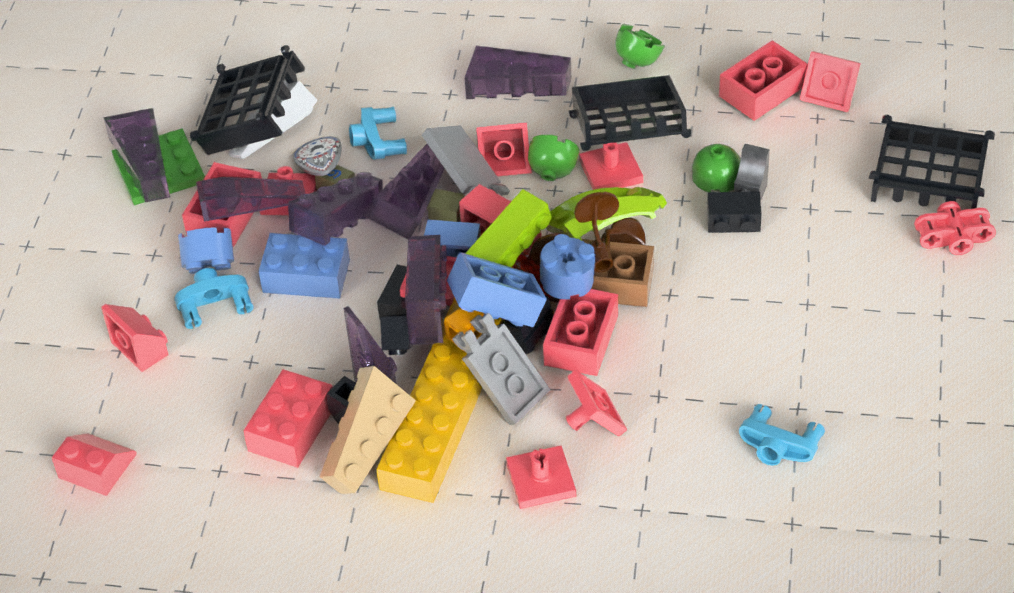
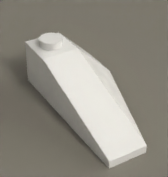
M284 79V84L291 92V99L282 101L278 96L277 100L285 109V116L276 118L273 113L271 114V117L282 132H285L304 119V117H307L312 112L314 104L318 101L300 81L288 84ZM265 93L260 95L256 103L263 101ZM257 109L256 113H250L247 120L255 119L259 109ZM274 138L230 149L228 154L234 158L244 159Z

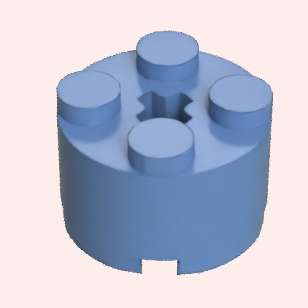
M202 228L187 231V237H184L182 233L178 235L181 267L189 270L190 274H196L199 270L208 267H215L217 271L231 269L230 263L234 262L231 229L224 228V233H217V228Z
M565 234L555 236L554 240L543 247L540 255V281L543 284V289L549 295L559 299H570V296L577 294L581 297L591 290L594 282L595 268L594 247L579 239L569 238Z

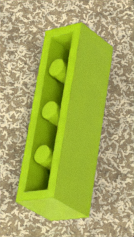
M522 189L465 254L512 267L523 250L531 246L537 234L549 225L552 217L548 203Z

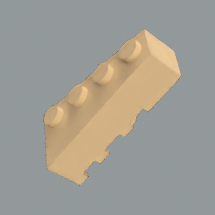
M375 366L359 369L356 377L358 378L357 383L348 398L347 410L344 417H341L338 425L337 437L335 442L331 444L319 476L340 494H351L357 491L416 401Z

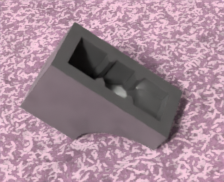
M744 144L737 178L734 183V192H760V199H762L768 181L770 149Z

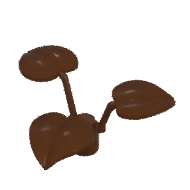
M609 192L589 194L583 197L574 209L575 218L578 222L592 221L596 240L589 244L594 247V271L598 273L608 271L614 264L610 253V242L646 244L644 229L641 223L634 218H624L614 222L611 225V229H606L600 238L597 220L608 219L619 209L618 198ZM561 233L542 236L533 244L527 261L528 267L540 265V255L543 247Z

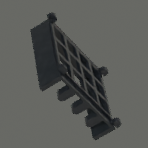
M288 45L281 46L282 55L225 70L226 66L224 64L217 65L216 69L219 76L198 130L190 132L191 140L197 141L207 155L282 135V130L273 120L271 114L273 113L276 118L285 116V109L277 98L279 96L282 101L291 99V92L283 81L285 79L288 84L297 82L296 73L305 71L304 65L294 51L289 52L290 48ZM270 81L268 86L256 89L258 84ZM250 87L249 91L237 94L239 89ZM265 93L262 102L250 105L253 96ZM246 98L243 107L231 110L234 101ZM259 109L255 119L244 121L247 112ZM239 115L236 124L225 126L228 117Z
M670 75L572 87L573 110H569V115L573 119H578L585 142L580 143L583 151H588L592 145L681 134L683 138L691 136V129H687L685 106ZM664 101L667 103L666 106L652 107L650 104ZM644 104L646 107L628 110L627 106ZM621 107L622 111L605 113L604 109ZM598 110L599 114L587 115L586 111ZM671 110L673 115L656 116L654 112ZM649 114V118L632 119L631 115ZM625 116L626 121L612 122L608 121L607 118ZM601 119L603 122L602 124L590 125L591 120ZM676 120L677 124L667 125L666 121ZM653 123L654 127L641 129V124ZM629 126L630 130L616 132V127ZM605 129L603 134L591 135V130Z
M890 115L882 117L881 123H885L886 128L876 171H871L869 174V179L874 180L871 202H876L879 186L893 188L892 199L895 202L903 200L904 190L920 193L918 203L921 206L929 204L931 194L946 197L945 202H956V199L972 201L971 209L977 208L978 198L984 197L985 190L980 186L989 139L994 140L995 137L993 131L988 130L984 135L895 122L892 121ZM888 146L906 148L904 159L886 156ZM911 149L930 152L929 162L909 160ZM935 154L955 156L953 166L934 164ZM960 157L980 160L978 170L960 168ZM884 163L902 165L901 174L882 173ZM907 167L927 169L925 179L906 177ZM932 170L952 173L950 183L931 181ZM957 174L976 176L975 187L956 185Z

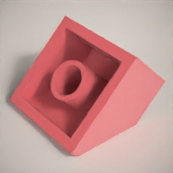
M527 123L476 128L478 150L497 176L532 173L528 161L529 140Z
M109 304L101 307L111 343L141 372L168 355L166 347L168 340L165 334L160 329L156 330L147 316L144 314L140 315L131 307Z
M87 433L68 436L52 456L58 478L107 496L136 456V451Z

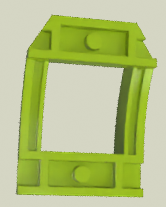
M619 187L594 189L573 196L550 211L552 218L546 229L549 232L565 234L569 238H576L582 241L581 236L589 231H593L592 221L578 222L575 218L574 209L583 197L596 192L612 193L619 201V209L612 217L605 220H597L598 230L631 216L642 215L653 219L656 217L654 212L659 208L663 209L667 201L662 194L643 187H634L632 189Z

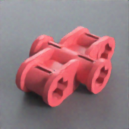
M955 201L941 204L937 209V213L923 214L914 222L915 229L921 235L920 243L922 247L932 249L949 246L950 252L954 255L966 254L973 248V243L987 242L996 234L995 227L990 224V214L987 209L979 207L961 210L960 205Z

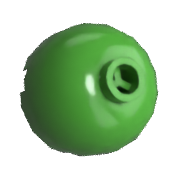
M622 24L615 39V48L618 55L623 58L622 63L635 69L636 65L645 67L657 61L665 45H661L662 42L644 30L632 31V25Z
M538 135L533 137L528 150V161L534 172L546 181H555L569 175L576 166L580 150L571 140L566 139L565 143L557 141L558 136Z
M710 144L703 147L696 154L692 164L693 182L705 192H711V189L720 190V192L734 190L741 157L728 145Z

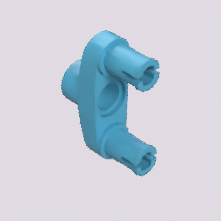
M394 106L377 109L372 107L361 108V123L349 125L351 146L364 145L367 153L373 160L384 159L385 156L407 154V145L404 138L383 141V139H380L376 124L396 122Z
M213 268L199 270L194 275L195 283L183 288L174 297L176 307L181 311L187 329H193L191 319H193L195 327H199L202 324L197 310L199 306L233 297L238 314H245L244 306L247 313H250L254 308L248 294L249 287L245 277L241 275L218 276Z
M757 404L754 407L750 417L745 419L739 428L741 438L747 444L757 449V456L763 463L771 466L779 464L781 459L798 462L812 460L818 449L817 444L825 433L824 427L819 423L815 430H813L816 422H810L802 436L768 425L766 422L771 417L772 412L768 406H764L760 412L762 404Z

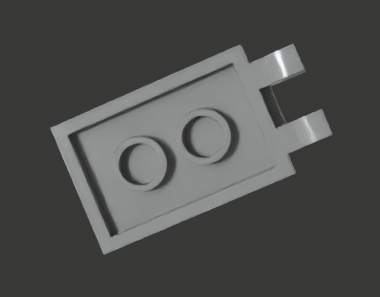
M461 125L427 128L424 131L422 137L462 193L469 194L480 184L495 191L497 194L499 193L501 196L509 194L510 190L508 187L500 184L501 181Z
M486 313L483 317L477 315L470 323L482 335L476 339L472 330H468L465 334L459 332L452 340L461 350L467 353L462 360L507 423L514 425L550 388L505 324L496 326L490 313Z

